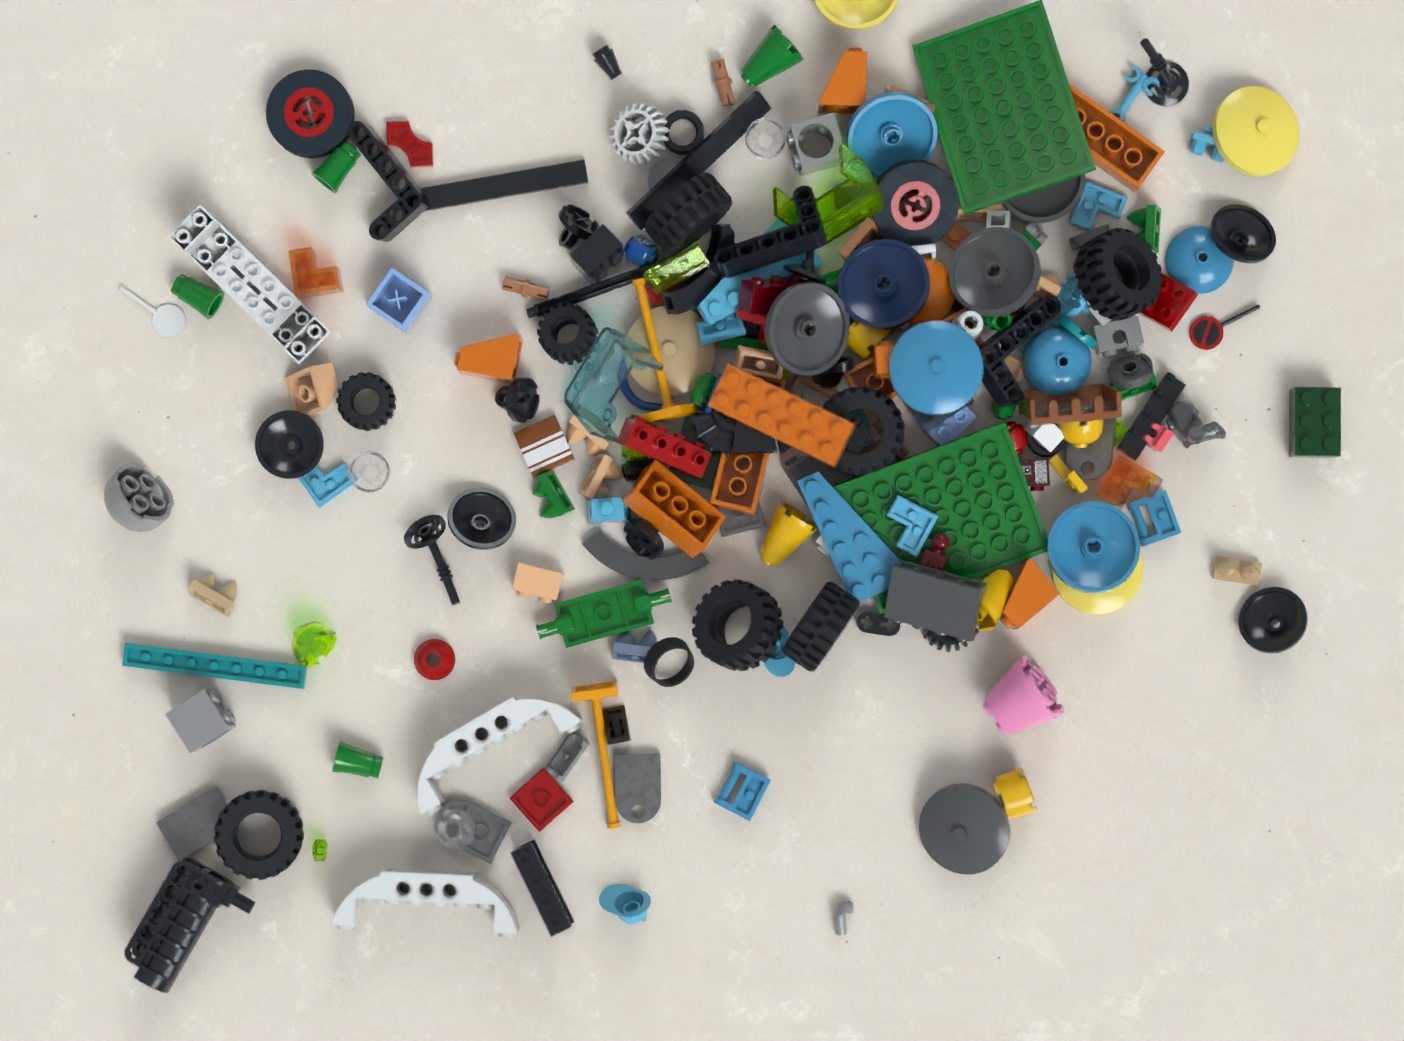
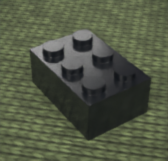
M602 224L569 256L573 266L592 285L595 281H602L607 276L606 271L611 266L615 268L623 261L624 250L622 243Z

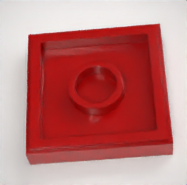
M544 767L509 798L539 832L574 802Z

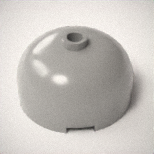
M129 463L121 466L107 481L104 489V502L111 517L124 528L136 532L150 531L160 526L170 516L171 507L174 505L173 496L159 475L154 479L151 473L144 470L145 466ZM157 484L162 490L163 497L158 493H152L146 499L145 497L156 487Z

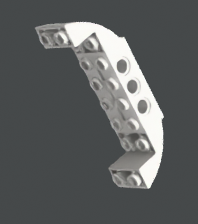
M201 204L168 236L178 248L214 280L299 365L331 333L278 278Z
M514 696L433 743L435 748L428 756L422 768L418 782L417 801L420 815L425 812L428 816L442 808L440 804L445 801L433 779L436 780L447 774V768L453 766L455 769L468 761L466 757L470 754H473L475 757L488 750L486 745L491 742L494 745L508 738L506 733L513 731L514 734L527 727L525 722L530 719L536 722L546 716V710L550 713L561 733L566 731L567 734H570L581 727L579 723L583 719L571 709L559 703L534 698L518 700L517 696ZM500 716H505L508 719L506 728H501L498 725V718ZM481 727L488 731L486 740L478 736V730ZM460 739L467 741L468 749L466 751L459 749L458 742Z
M385 868L380 871L379 875L372 877L355 888L343 900L331 922V925H337L338 930H351L360 922L361 902L375 903L378 899L385 900V904H399L403 900L408 901V905H422L424 902H431V906H445L447 903H454V907L462 908L468 907L470 904H477V908L490 909L491 906L495 905L493 933H499V937L512 938L520 930L516 914L509 901L498 889L477 877V872ZM401 882L408 883L410 886L409 892L402 890ZM424 883L432 885V893H427L424 890ZM447 884L455 886L456 894H450L447 891Z

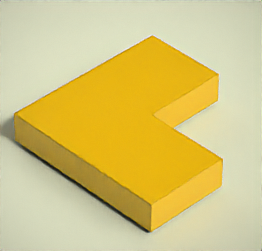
M1057 454L1049 459V465L1074 495L1082 494L1088 489L1074 470L1070 471Z

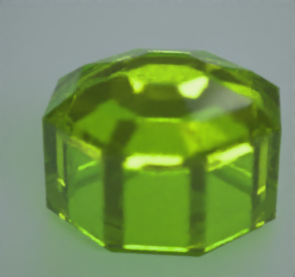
M316 839L313 842L312 857L314 861L326 860L328 847L326 839Z

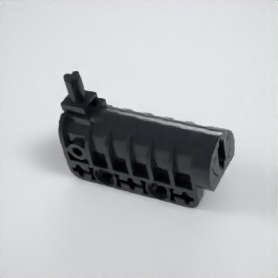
M186 858L175 863L125 948L126 960L139 967L134 978L157 991L168 993L215 910L222 905L227 908L234 905L250 914L256 902L239 893L241 888L230 879L196 859ZM172 885L177 889L176 895L171 890ZM149 926L154 930L153 935L148 930Z

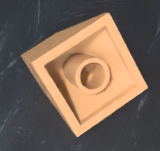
M333 362L313 365L285 378L294 411L302 412L309 417L328 408L339 385Z

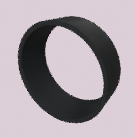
M668 637L656 642L649 649L644 659V670L647 676L663 687L679 685L689 677L694 667L692 652L685 641L677 637ZM673 649L687 651L686 663L676 675L667 679H656L655 666L663 654Z

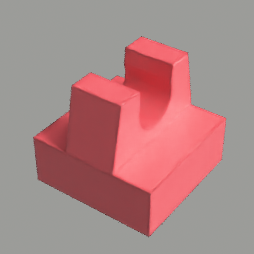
M1151 423L1149 427L1155 431L1154 436L1150 437L1144 434L1142 439L1152 450L1162 452L1174 432L1156 423Z

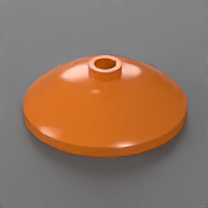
M927 257L922 258L930 275V293L922 311L909 322L913 325L941 320L950 311L955 300V295L949 283V270L942 263Z

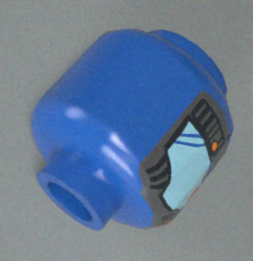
M643 235L632 236L624 247L626 259L637 267L656 262L659 257L657 254V244Z

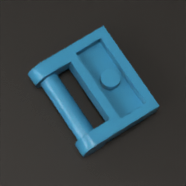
M1166 490L1126 504L1128 511L1131 510L1142 539L1140 540L1142 547L1181 533ZM1143 505H1146L1156 535L1151 537L1139 508Z
M734 761L731 766L733 769L719 797L716 796L713 802L750 821L771 780ZM740 773H743L747 777L733 804H731L727 799Z

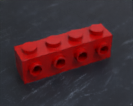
M636 416L635 419L626 417L617 439V444L691 476L703 477L712 454L704 450L705 445L693 441L692 444L686 442L687 437L675 432L672 436L667 433V428L655 424L654 427L647 425L649 421L642 417Z

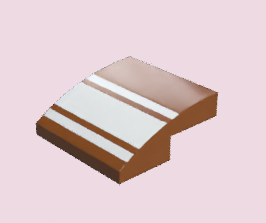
M555 415L513 433L533 478L575 459Z

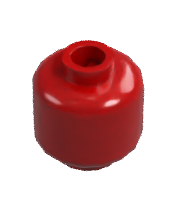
M1016 421L1006 422L1016 453L1020 455L1028 445L1024 427L1016 423Z

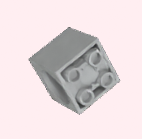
M834 112L790 124L789 131L786 132V141L788 148L794 151L792 162L795 171L799 170L800 176L845 163L846 153ZM818 132L828 138L831 147L828 148L824 157L812 158L801 151L798 142H802L805 134Z
M212 688L203 689L165 714L189 753L200 751L237 727L234 723L236 721L234 714L230 709L226 711L222 704L224 699L218 690L214 691Z

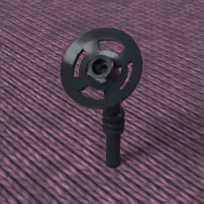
M1148 38L1142 39L1140 44L1149 56L1150 63L1152 64L1146 76L1149 78L1155 71H1158L1160 73L1157 77L1160 83L1159 86L1165 91H1161L1155 84H1150L1148 89L1154 88L1159 95L1164 96V99L1157 97L1154 93L1152 96L1147 95V97L1153 103L1160 106H1173L1179 103L1186 96L1189 89L1187 73L1180 65L1166 61L1161 53H1157ZM1170 67L1176 69L1181 74L1182 78H1180L1175 71L1170 70ZM1178 85L1182 86L1181 93L1172 99L1171 93L1177 89Z
M814 250L805 253V261L802 260L801 265H783V269L791 273L826 284L825 278L814 270Z
M439 515L425 516L414 522L407 529L404 535V542L407 547L412 549L429 547L438 567L436 571L440 572L438 576L441 577L440 581L444 583L452 606L460 603L452 581L453 575L450 574L451 570H448L450 567L446 565L436 543V540L445 531L446 522ZM414 536L415 543L412 544L411 540Z

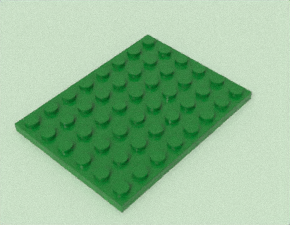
M1042 0L912 46L929 102L932 105H936L933 115L964 215L1096 170Z
M1005 421L891 463L876 472L862 474L833 485L842 498L900 560L920 565L925 549L933 551L934 548L931 541L933 536L938 533L946 534L950 540L949 547L942 551L943 555L948 556L944 572L969 579L981 577L997 569L1005 568L1047 552L1048 538ZM897 494L938 515L917 557L896 546L906 525L886 515ZM888 590L873 596L880 614L885 612Z

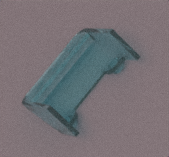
M609 327L604 328L598 335L564 394V402L589 434L617 442L618 436L611 429L617 413L615 406L611 402L631 369L634 367L637 370H643L646 367L662 371L664 367L647 348Z

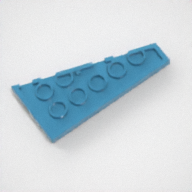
M818 470L797 479L846 591L861 602L889 590L893 565L900 559Z

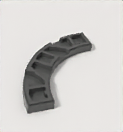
M601 530L582 543L591 555L608 568L625 576L642 580L658 581L679 578L693 573L709 563L702 552L692 558L684 551L672 556L658 557L651 560L648 559L649 557L638 556L619 548Z

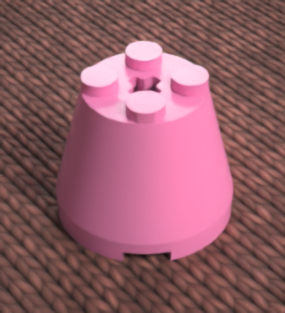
M1023 656L1017 660L985 696L986 702L983 703V707L989 715L994 716L997 721L996 726L1002 734L1007 732L1013 734L1053 720L1064 713L1063 705L1061 703L1058 705L1056 701V694L1058 693L1053 684L1039 666H1032L1029 663L1031 660L1028 656Z

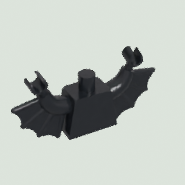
M793 389L790 392V394L794 395L795 389ZM703 396L704 403L707 406L708 401ZM713 408L709 414L694 416L689 419L696 426V437L705 440L710 451H721L727 457L730 456L731 450H733L734 455L778 453L776 441L781 455L794 448L778 439L775 440L774 437L747 424L727 417L724 413Z

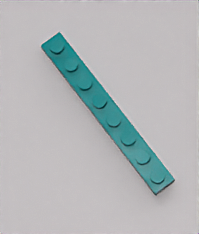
M125 643L122 666L299 689H305L308 667Z

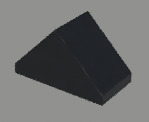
M621 705L602 709L607 744L612 745L631 741L625 706Z

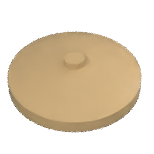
M665 306L653 308L650 311L670 396L677 397L690 393L699 374L704 376L705 372L710 374L715 360V342L701 345L696 323L704 320L693 311L689 310L673 315L667 314ZM641 315L633 323L627 334L624 347L625 362L637 384L646 391L661 396Z

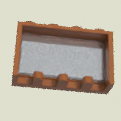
M1108 384L1084 385L1075 392L1064 396H1050L1039 390L1023 391V401L1018 404L1019 414L1029 418L1031 426L1122 418L1121 392Z

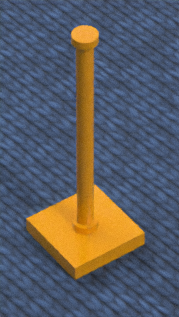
M645 278L633 280L632 284L636 287L663 406H661V410L639 415V417L647 419L649 421L648 424L699 413L700 408L697 404H680L675 406V403H672L644 284L646 280Z
M618 681L572 687L571 690L572 702L584 700L592 702L609 820L607 828L609 829L621 827V823L617 818L601 700L605 697L618 696Z

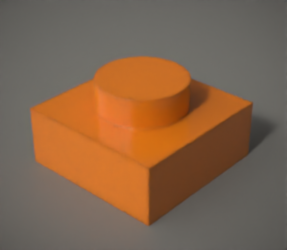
M955 221L951 230L941 240L956 251L959 245L971 233Z

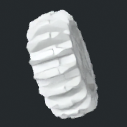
M633 103V106H625V112L618 111L620 118L613 119L616 126L610 127L614 131L610 138L615 141L611 146L617 149L616 154L621 156L624 161H630L631 164L635 165L638 163L644 165L647 161H654V156H661L659 149H666L663 142L669 140L665 133L670 131L669 128L664 127L668 121L662 118L663 113L657 111L656 107L649 106L646 103H641V105ZM639 117H647L644 121L641 120L639 123L634 122V120H636ZM640 144L645 146L643 149L634 152L632 150L635 146L638 147Z

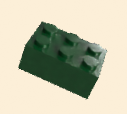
M1294 387L1290 389L1289 457H1340L1341 388Z

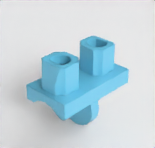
M1204 126L1203 132L1210 134V136L1198 132L1191 133L1190 140L1192 144L1190 153L1203 156L1207 145L1214 147L1211 156L1212 160L1224 161L1215 145L1212 127Z

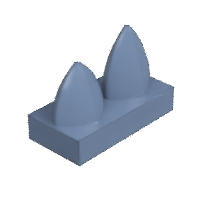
M649 630L642 637L639 645H635L629 631L624 632L614 642L612 659L644 663L647 652L657 642L655 634L652 630Z

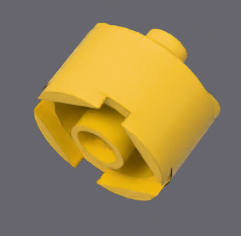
M855 321L850 326L847 345L866 361L867 358L869 359L873 355L874 347L879 345V342H885V336L887 334L890 336L895 329L875 330Z
M1022 767L996 776L997 781L993 783L997 796L1001 795L1004 803L1001 805L1011 820L1038 811L1037 806L1032 807L1031 805L1035 799L1026 776L1021 777L1020 775L1024 771Z

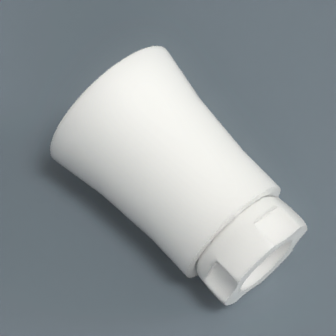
M975 311L962 312L952 321V324L965 330L974 341H977L982 335L983 320ZM965 322H971L973 328L969 329L968 326H965Z

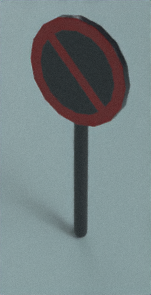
M1256 305L1222 323L1210 316L1199 317L1192 323L1189 330L1191 342L1203 350L1215 348L1223 338L1224 331L1222 327L1260 309V305Z

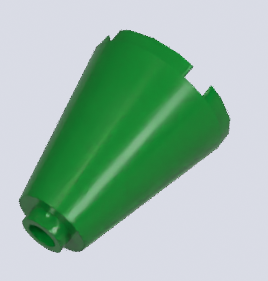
M775 24L770 28L741 69L743 72L741 78L748 86L753 84L756 87L804 60L801 53L788 38L781 34L782 31Z

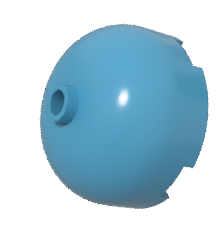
M1064 328L1045 329L1035 334L1027 342L1021 357L1023 375L1028 384L1034 390H1039L1050 396H1064L1078 390L1087 380L1092 366L1089 347ZM1062 357L1065 358L1066 360H1064V361L1062 362V364L1060 365V364H1059L1060 358H1062Z

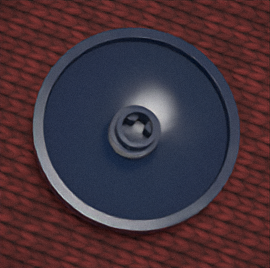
M892 239L871 241L857 248L844 262L838 278L839 297L843 301L847 313L859 324L875 330L895 329L912 321L924 308L931 286L929 271L921 255L908 244Z

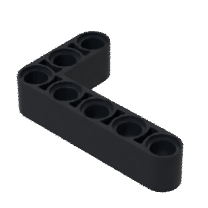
M354 121L347 129L349 138L398 198L369 227V234L373 239L389 242L428 208L429 199L375 130L368 124ZM363 127L364 134L359 138L358 131ZM377 144L378 150L376 154L372 155L371 149ZM390 161L391 169L386 172L385 165ZM404 178L405 186L399 189L398 184ZM415 196H418L419 203L414 207L412 200ZM401 210L402 218L397 222L396 214ZM384 225L386 229L385 234L380 236L379 230Z
M800 186L793 192L799 223L719 249L715 253L714 259L721 275L731 278L823 247L827 242V235L819 206L811 187Z
M1049 296L1034 301L1012 319L1009 327L1005 328L1004 331H997L978 347L983 360L981 381L999 407L1005 408L1018 405L1023 401L1024 397L1020 385L1003 359L1060 313L1061 303L1058 298Z

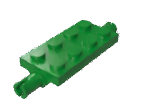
M641 579L554 604L557 613L555 620L536 625L537 631L547 629V631L538 633L539 639L560 634L563 636L566 648L654 624L651 613L652 607L672 602L671 596L661 598V596L670 594L669 589L666 588L648 594Z

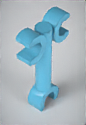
M1136 66L1131 67L1132 71L1137 74L1135 78L1125 76L1126 82L1134 86L1118 109L1110 111L1114 116H1120V120L1124 123V114L1142 88L1146 95L1152 96L1153 92L1148 89V86L1150 84L1160 85L1158 79L1155 77L1148 78L1146 75L1141 74L1140 69Z

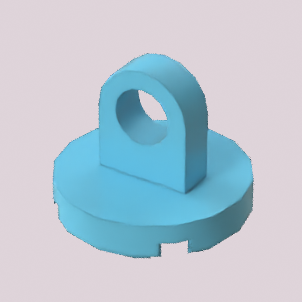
M1075 273L1069 275L1066 278L1068 281L1066 284L1062 283L1060 286L1062 288L1056 297L1061 303L1060 314L1066 317H1073L1079 312L1091 313L1090 307L1087 305L1088 301L1084 300L1082 291L1078 289V278H1075Z

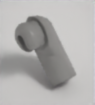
M844 900L839 903L834 917L835 934L837 935L847 933L846 914L853 913V903L851 901L845 902Z

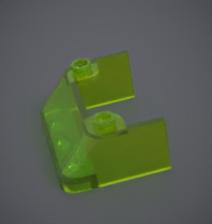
M843 144L839 146L840 173L848 179L816 198L827 235L825 245L856 227L867 217L870 218L884 207V197L867 164ZM775 187L773 189L774 216L787 226L799 223L793 197L790 198Z

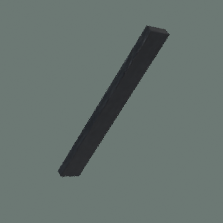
M759 91L751 94L626 212L639 230L642 231L645 228L646 220H648L650 214L654 212L655 208L663 200L668 198L672 192L680 188L685 182L705 172L771 109Z
M585 160L421 189L429 199L428 208L424 211L426 212L589 182ZM415 196L412 200L414 207L419 203L418 196Z

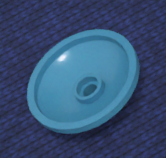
M1194 226L1178 233L1170 242L1165 255V265L1169 277L1196 291L1197 294L1210 293L1220 288L1230 277L1234 265V260L1226 256L1216 246L1210 233V227ZM1199 254H1204L1206 261H1200Z

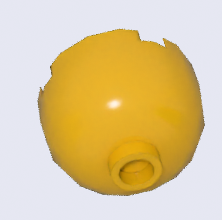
M1104 419L1058 423V428L1062 431L1063 439L1068 443L1074 444L1076 448H1085L1089 443H1093L1100 437Z

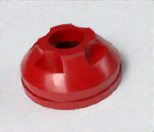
M429 639L421 643L416 649L414 665L422 677L429 680H440L452 672L455 666V653L447 642L440 639ZM433 652L437 653L440 657L439 664L434 667L430 666L426 660L427 656Z

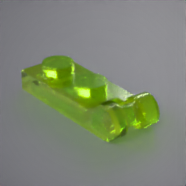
M699 243L655 268H649L643 273V276L647 281L651 282V288L654 293L658 294L709 266L710 261ZM663 274L665 279L659 280L658 276Z

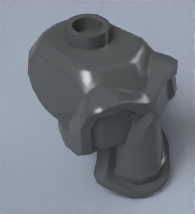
M1180 401L1169 408L1166 423L1168 429L1174 431L1177 439L1182 441L1186 449L1193 444H1200L1216 438L1224 439L1226 437V431L1217 422L1205 425L1198 417L1199 411L1193 403Z

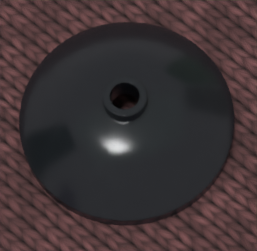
M1239 204L1227 205L1219 209L1211 220L1210 233L1214 243L1221 252L1233 260L1242 263H1258L1267 259L1275 248L1276 234L1273 226L1263 214L1251 207Z
M293 410L280 411L268 417L260 426L255 439V451L261 465L269 473L284 479H295L310 473L320 462L324 450L323 435L317 423L308 415ZM295 442V449L289 450L288 444Z
M472 488L461 492L453 499L449 506L447 521L452 534L461 543L474 549L488 550L497 548L510 539L516 525V514L511 503L500 493L487 488Z
M1282 587L1264 588L1252 594L1243 604L1238 619L1239 630L1246 643L1257 651L1269 654L1284 652L1295 646L1303 637L1308 624L1307 610L1302 600L1294 592ZM1280 622L1279 627L1273 628L1274 623Z

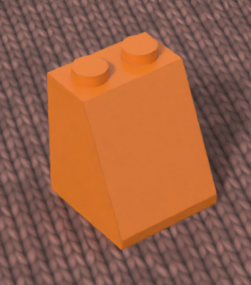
M854 47L849 48V51H844L819 100L818 113L854 114L865 102L867 52L862 51V48Z
M513 334L463 346L460 352H456L454 365L464 375L512 383L516 378L523 339L521 335Z
M1031 558L1022 562L999 619L1007 629H1019L1060 595L1059 591Z

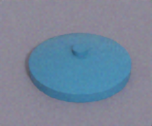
M893 91L868 99L855 111L848 124L846 142L852 160L864 173L878 178L887 168L897 162L908 159L928 161L936 146L938 130L931 110L921 99L909 93Z
M929 321L912 327L898 340L890 357L889 375L895 392L906 405L921 413L942 415L958 410L975 395L982 380L983 360L978 345L965 330L948 322Z
M1083 502L1068 508L1056 519L1048 536L1047 554L1053 571L1066 585L1080 592L1103 593L1117 588L1133 573L1140 556V540L1133 522L1124 512L1103 502Z

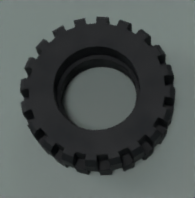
M706 172L698 174L672 192L668 198L655 208L654 212L650 214L645 222V231L664 254L674 256L690 247L704 234L708 233L711 226L716 225L726 215V212L729 211L730 206H732V198L712 174Z
M1115 228L1096 236L1080 248L1075 261V267H1077L1075 278H1078L1077 286L1083 293L1082 297L1090 303V307L1094 311H1099V315L1112 320H1124L1149 308L1157 301L1162 288L1160 287L1162 285V276H1160L1162 269L1156 260L1158 257L1156 253L1152 252L1151 245L1148 242H1144V238L1139 234L1134 235V231ZM1114 265L1118 268L1119 272L1121 273L1123 283L1118 278L1114 269Z
M850 387L832 395L822 406V409L841 418L854 409H866L874 413L881 423V438L874 448L866 452H854L845 447L836 465V468L842 472L854 475L876 472L889 465L900 452L905 437V424L900 409L897 408L895 402L885 393L869 387Z
M734 579L732 582L726 580L721 582V586L715 585L710 588L711 592L709 594L705 593L701 598L703 599L701 604H697L695 608L697 614L692 619V623L695 624V628H692V635L697 638L695 644L701 650V654L710 659V661L733 671H747L749 667L752 669L759 667L760 661L765 663L770 658L768 655L776 651L777 646L775 645L777 641H781L782 638L780 629H783L784 621L779 618L782 616L781 608L777 607L778 602L762 588L748 581L744 582L741 579ZM748 606L751 622L747 633L738 642L728 645L725 639V625L728 618L737 609Z
M826 582L781 649L783 654L807 671H815L860 605L859 600L834 582Z
M252 790L237 796L221 811L217 823H215V836L213 838L214 844L217 846L216 852L218 857L221 856L224 861L223 864L227 868L230 867L234 874L238 876L243 875L246 879L258 878L263 880L279 875L293 863L302 848L304 839L303 821L299 817L297 808L291 805L290 800L286 797H281L276 792ZM254 813H264L276 820L281 831V839L277 848L264 856H254L247 853L238 841L237 832L240 823L244 818Z

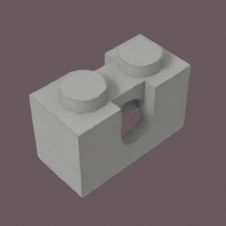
M1138 316L1109 322L1104 326L1102 324L1095 325L1091 328L1092 337L1097 341L1095 346L1096 355L1103 354V357L1116 355V350L1124 348L1126 352L1139 350V345L1144 343ZM1114 332L1122 335L1123 342L1121 344L1113 341Z

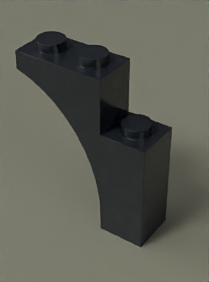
M730 224L711 226L709 247L696 271L681 284L661 292L667 314L678 315L697 308L721 281L718 277L721 273L715 262L714 255L719 249L735 244V234Z

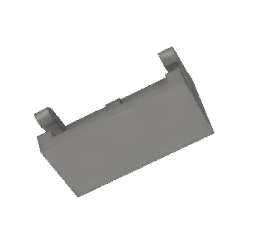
M571 732L545 767L546 771L563 782L587 749L589 743Z

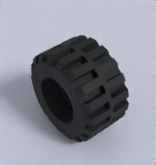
M560 303L556 309L553 306L550 307L549 310L551 312L548 314L545 312L542 315L544 320H539L538 323L541 329H537V335L540 337L538 341L542 348L554 361L557 360L560 364L566 362L568 365H573V361L581 363L583 362L581 358L584 356L588 359L590 357V350L594 352L596 349L594 343H598L599 339L596 336L599 333L594 320L585 309L583 310L577 304L574 306L572 303H567L564 306L563 303ZM569 324L579 326L578 334L573 341L566 344L557 342L558 333L564 326Z
M359 372L358 375L349 376V380H344L342 388L338 389L337 392L339 396L336 398L338 412L342 415L344 421L356 429L370 431L372 429H380V426H385L388 423L389 418L392 419V413L396 410V395H394V390L387 381L379 375L370 372ZM369 388L377 392L379 405L373 413L362 415L354 408V398L359 391Z

